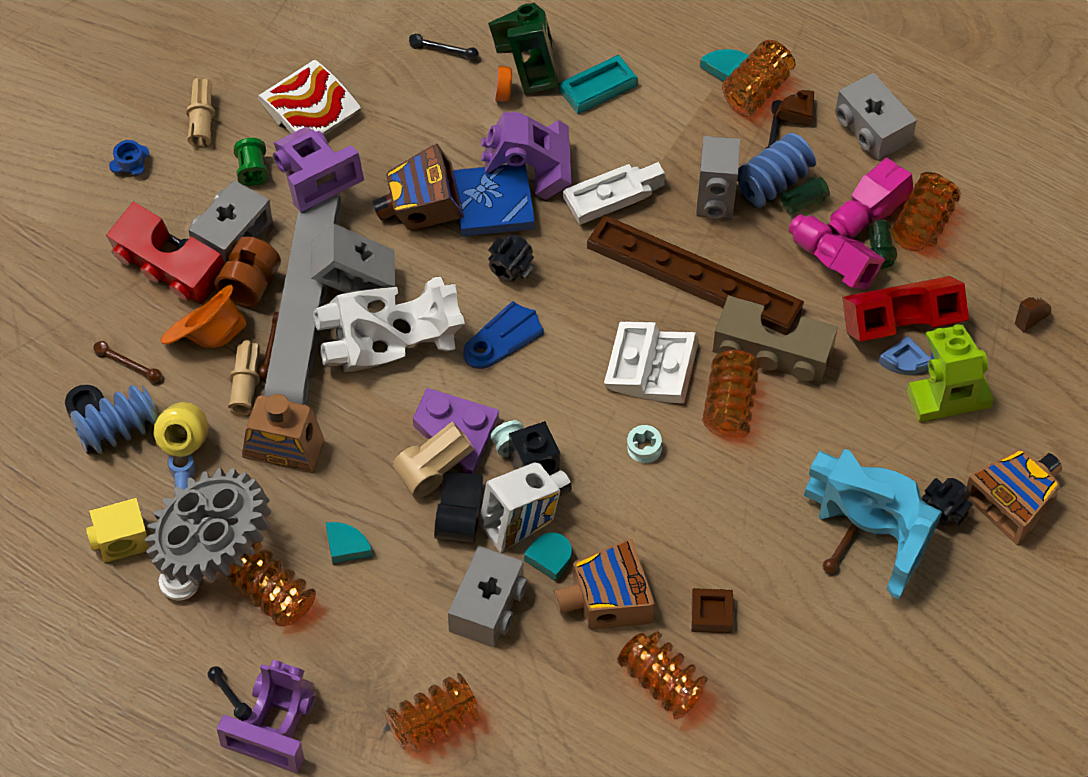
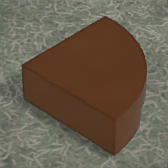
M800 90L796 94L785 98L779 105L775 118L809 126L813 120L814 91Z
M1029 297L1020 303L1015 325L1023 333L1051 314V306L1042 298H1037L1036 300L1034 297Z

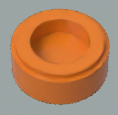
M498 66L495 101L508 102L510 100L513 73L511 67Z

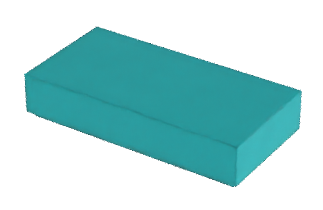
M618 54L560 82L559 91L574 111L579 114L636 87L638 77Z

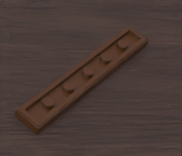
M603 215L587 240V249L724 308L728 295L764 305L762 325L783 335L789 334L803 309L804 301L607 215Z

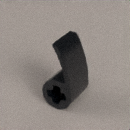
M458 472L444 473L441 503H438L435 519V539L475 543L483 476Z

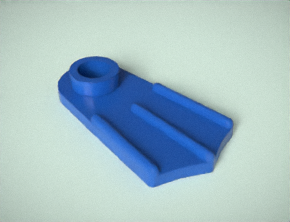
M512 301L465 344L463 349L465 362L473 368H488L542 336L544 329L538 320L536 311ZM478 348H483L487 350L484 353L475 352V350Z

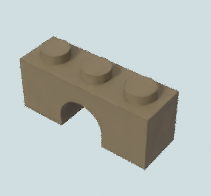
M728 295L715 329L712 352L721 354L730 360H742L758 365L765 370H776L793 375L803 381H814L822 384L834 349L837 326L801 316L795 331L784 336L773 335L762 326L764 305Z

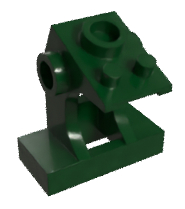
M535 2L523 4L517 10L488 23L496 52L512 50L524 94L559 87V80L554 65L553 38L546 13ZM523 51H527L531 55L526 62H524L522 56Z

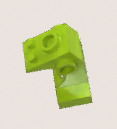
M956 324L953 327L937 328L926 332L925 335L934 359L928 361L930 378L909 382L907 393L918 422L992 408L994 398L984 375L988 371L987 356L983 349L979 350L964 326ZM957 387H959V389H960V391H961V392L951 393L952 388H957Z

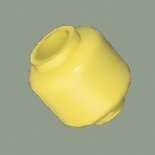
M179 402L170 405L159 415L154 424L156 444L163 452L171 456L184 457L191 455L199 449L208 435L209 424L207 417L199 407L192 403Z

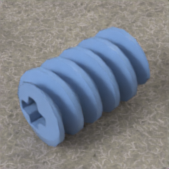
M787 133L780 141H776L770 145V148L760 152L759 156H754L748 163H744L738 168L737 182L739 188L750 204L756 208H761L765 205L766 200H773L777 192L782 193L787 190V185L792 186L797 183L798 177L804 178L807 176L808 167L816 165V158L808 143L801 136Z
M143 385V393L136 386H129L128 399L121 392H115L113 395L114 405L107 398H101L99 401L100 412L93 405H86L85 418L76 410L71 412L72 424L87 454V447L90 445L99 454L102 453V440L104 439L113 447H116L117 433H120L129 441L131 440V427L134 426L143 435L146 433L145 421L149 420L153 425L155 424L158 414L151 397Z

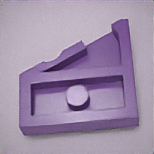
M426 388L413 417V427L425 438L431 439L452 421L456 423L475 449L458 463L463 467V473L475 474L491 438V433L499 420V410Z

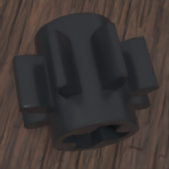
M507 235L504 240L498 237L488 249L491 253V256L488 258L490 261L489 267L498 278L504 281H515L518 276L525 279L534 267L531 263L534 259L532 255L533 249L520 236L512 235L510 237Z
M934 478L924 490L925 494L922 497L925 503L942 511L938 522L939 526H946L950 521L959 526L969 514L968 510L973 506V503L968 501L970 498L968 488L955 478H947L943 484L940 480Z

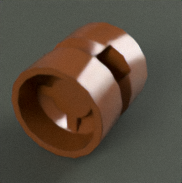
M241 237L230 253L229 261L223 265L216 277L214 285L218 292L226 286L232 285L234 289L230 298L234 304L240 307L253 308L260 302L267 289V283L273 279L281 265V258L278 252L266 242L254 237Z

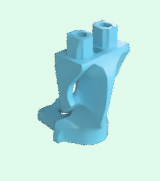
M847 449L843 450L839 459L819 451L810 467L809 476L811 478L805 488L804 496L821 504L820 519L834 516L848 517L854 525L866 532L873 533L875 536L876 534H890L897 539L898 550L886 589L892 597L900 599L912 574L923 558L938 525L942 511L925 503L921 498L917 483L907 476L885 468L861 467L851 451Z

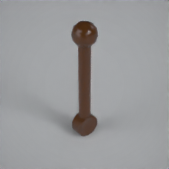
M275 311L273 313L272 328L263 366L259 367L257 371L262 380L267 379L279 312Z
M98 341L93 346L97 357L108 356L147 376L151 383H158L162 378V373L159 369H148L109 349L105 341Z
M853 523L832 557L823 562V570L827 574H834L838 570L837 562L858 530V527Z

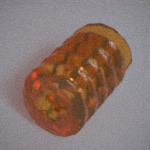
M762 41L748 58L723 81L722 90L728 104L739 114L751 117L757 108H760L765 103V99H769L773 95V91L777 90L782 85V82H785L790 77V70L796 66L793 55L778 41Z
M935 172L921 173L919 180L915 183L914 190L911 191L908 200L903 206V210L899 213L897 221L892 226L891 233L895 241L904 249L910 251H920L924 247L936 245L939 235L943 233L945 224L950 219V214L954 212L956 203L961 198L959 188L952 181Z
M743 350L723 351L713 358L712 371L709 376L710 384L707 388L705 410L703 411L702 418L705 427L711 432L727 438H742L749 434V422L752 419L751 409L754 407L753 396L756 394L757 388L755 383L758 382L759 375L756 370L760 369V363L755 356Z
M253 542L251 546L256 553L254 555L244 553L241 556L243 560V566L241 567L234 563L229 566L228 582L233 587L239 588L243 596L250 597V601L255 606L261 607L262 612L266 616L272 617L275 624L282 627L291 625L308 612L314 602L316 591L314 588L305 591L307 583L303 578L294 580L295 572L291 568L283 571L284 563L281 559L272 561L273 553L269 549L261 551V542Z
M659 631L649 636L639 633L625 644L618 655L617 663L621 667H627V673L631 677L639 678V685L644 689H650V695L655 700H662V707L666 711H674L673 718L677 720L695 706L703 694V688L708 678L703 675L693 681L691 678L696 671V667L691 664L682 670L680 666L685 658L682 653L670 659L668 656L674 645L667 642L658 647L657 644L662 637Z
M457 672V681L451 677L445 678L442 683L443 690L434 684L428 688V697L421 692L415 694L413 699L414 705L407 700L400 702V714L393 708L385 710L386 720L391 732L403 750L409 744L417 753L420 752L419 738L424 737L431 745L435 744L434 730L436 729L446 737L450 736L449 722L451 721L460 729L465 728L463 715L466 713L475 722L480 719L476 699L468 683L460 673Z

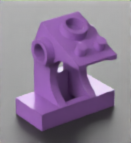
M504 112L497 124L490 127L487 138L483 137L481 139V146L485 147V152L481 155V161H485L486 173L491 172L504 163L510 166H521L527 163L535 170V194L545 200L571 184L569 126L560 120L546 127L522 113Z
M304 127L273 142L277 150L273 153L274 160L278 168L283 173H286L293 204L300 212L364 181L360 157L356 149L350 145L335 153L328 146L327 140L321 131L315 132L313 129ZM329 173L331 174L333 179L317 186V179Z
M273 659L270 667L263 664L260 667L261 673L255 681L252 692L253 697L258 698L249 719L241 721L223 715L217 727V733L221 747L298 773L304 756L301 741L292 739V736L302 714L308 715L315 701L316 692L311 690L314 683L302 678L304 670ZM271 706L287 711V715L278 730L263 725Z

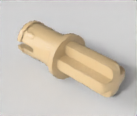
M196 78L193 80L191 105L186 109V114L189 117L187 140L194 147H205V144L210 145L211 121L215 116V109L211 106L212 82L209 79Z
M249 340L243 341L237 347L235 368L229 375L232 389L228 409H230L231 413L242 416L251 414L255 386L260 382V375L257 373L260 347L257 343H251Z

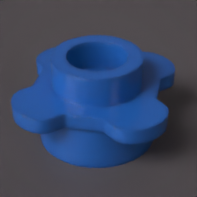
M125 140L118 143L113 150L114 160L109 163L110 170L113 173L125 172L131 173L134 176L143 174L145 171L143 164L145 158L149 156V149L133 140Z

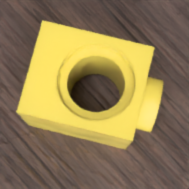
M137 498L89 511L93 526L86 528L92 551L100 549L104 563L143 553L150 548L145 541L147 533Z

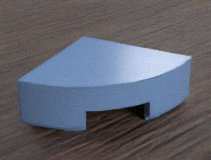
M907 336L881 354L878 363L898 374L915 375L928 371V361L931 358Z

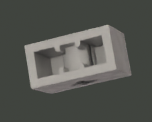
M874 73L838 92L835 109L838 121L851 130L857 137L860 146L864 150L869 151L877 161L912 143L917 120Z
M703 136L696 216H707L713 219L733 218L740 139Z
M233 180L225 190L217 193L211 206L202 215L195 217L190 225L189 235L220 253L226 263L229 261V255L241 237L258 238L273 222L270 200Z
M332 224L311 241V279L345 293L395 287L394 249L347 230L344 227Z
M478 546L448 611L449 632L494 647L499 635H506L513 619V612L510 610L514 600L521 601L526 591L528 578L523 577V561Z

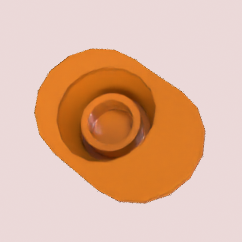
M226 286L207 303L177 321L163 334L160 340L161 343L170 344L183 337H187L205 348L222 347L229 343L246 326L245 317L230 298L234 289L233 286Z

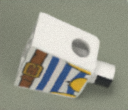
M534 462L487 481L478 525L500 553L543 528L554 519L559 497L572 490L568 476L563 471H558L549 476L541 464Z

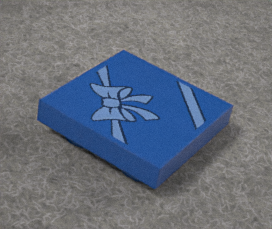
M526 164L521 166L500 165L489 173L485 172V167L453 170L464 217L459 219L461 236L535 229Z

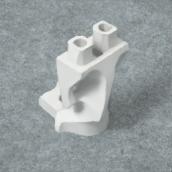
M441 277L432 278L425 284V289L419 298L395 305V295L398 294L397 287L363 290L337 295L330 304L318 307L313 311L317 331L331 328L336 329L338 341L326 342L320 345L323 365H343L344 372L368 369L405 357L406 347L422 342H434L438 350L442 351L455 350L454 334L465 324L464 317L461 315L458 307L456 285H444ZM381 300L385 303V308L379 312L372 313L367 309L368 303L371 301ZM396 319L405 320L410 325L411 331L404 334L393 328V322ZM378 340L385 342L388 346L387 351L384 353L375 352L372 349L373 343Z

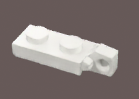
M659 162L642 169L638 167L631 168L630 164L566 188L563 191V198L576 221L581 225L652 195V191L665 185V172Z

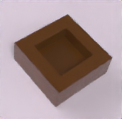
M693 588L691 632L732 633L733 590Z

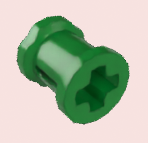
M244 138L236 142L233 150L239 163V168L236 171L238 182L245 186L265 183L269 175L268 168L264 165V155L266 154L264 141L258 138Z

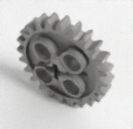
M218 468L213 477H210L204 471L198 482H195L190 477L188 478V487L183 490L177 486L174 488L176 497L173 499L163 498L162 501L166 505L164 510L153 512L158 522L148 524L147 526L152 535L145 538L146 543L150 546L146 552L151 557L152 563L161 574L164 573L170 581L176 578L181 585H184L190 579L197 586L203 576H206L210 583L215 580L216 572L222 571L225 576H228L231 564L243 566L241 556L244 553L249 555L256 553L251 545L253 542L264 541L265 538L259 530L270 527L265 517L272 514V511L267 505L270 500L255 478L251 479L245 471L239 475L236 469L232 468L225 474L221 468Z

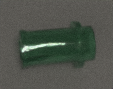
M811 176L808 178L807 183L782 193L780 198L784 208L789 205L786 212L789 215H793L795 212L816 202L818 204L824 203L825 198L830 196V191L822 177L815 178Z
M875 220L874 225L870 223L867 227L870 247L872 251L885 259L880 268L885 269L894 264V260L897 258V249L892 246L891 224L886 220Z

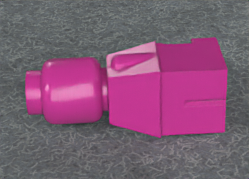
M886 157L862 177L852 194V201L845 202L831 214L830 223L827 225L832 229V233L853 239L869 225V222L873 224L892 215L898 206L902 203H908L914 197L912 173L899 167L898 164Z
M800 214L793 219L789 226V233L793 235L794 242L810 254L816 255L828 269L836 270L845 276L842 282L851 288L868 290L885 261L883 257L869 249L862 242L833 234L832 229L814 216L805 217Z

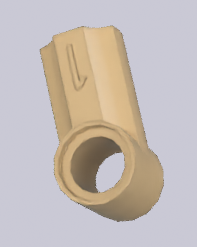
M452 421L422 446L416 445L402 451L395 458L392 466L415 498H422L434 492L442 483V475L475 449L468 437Z

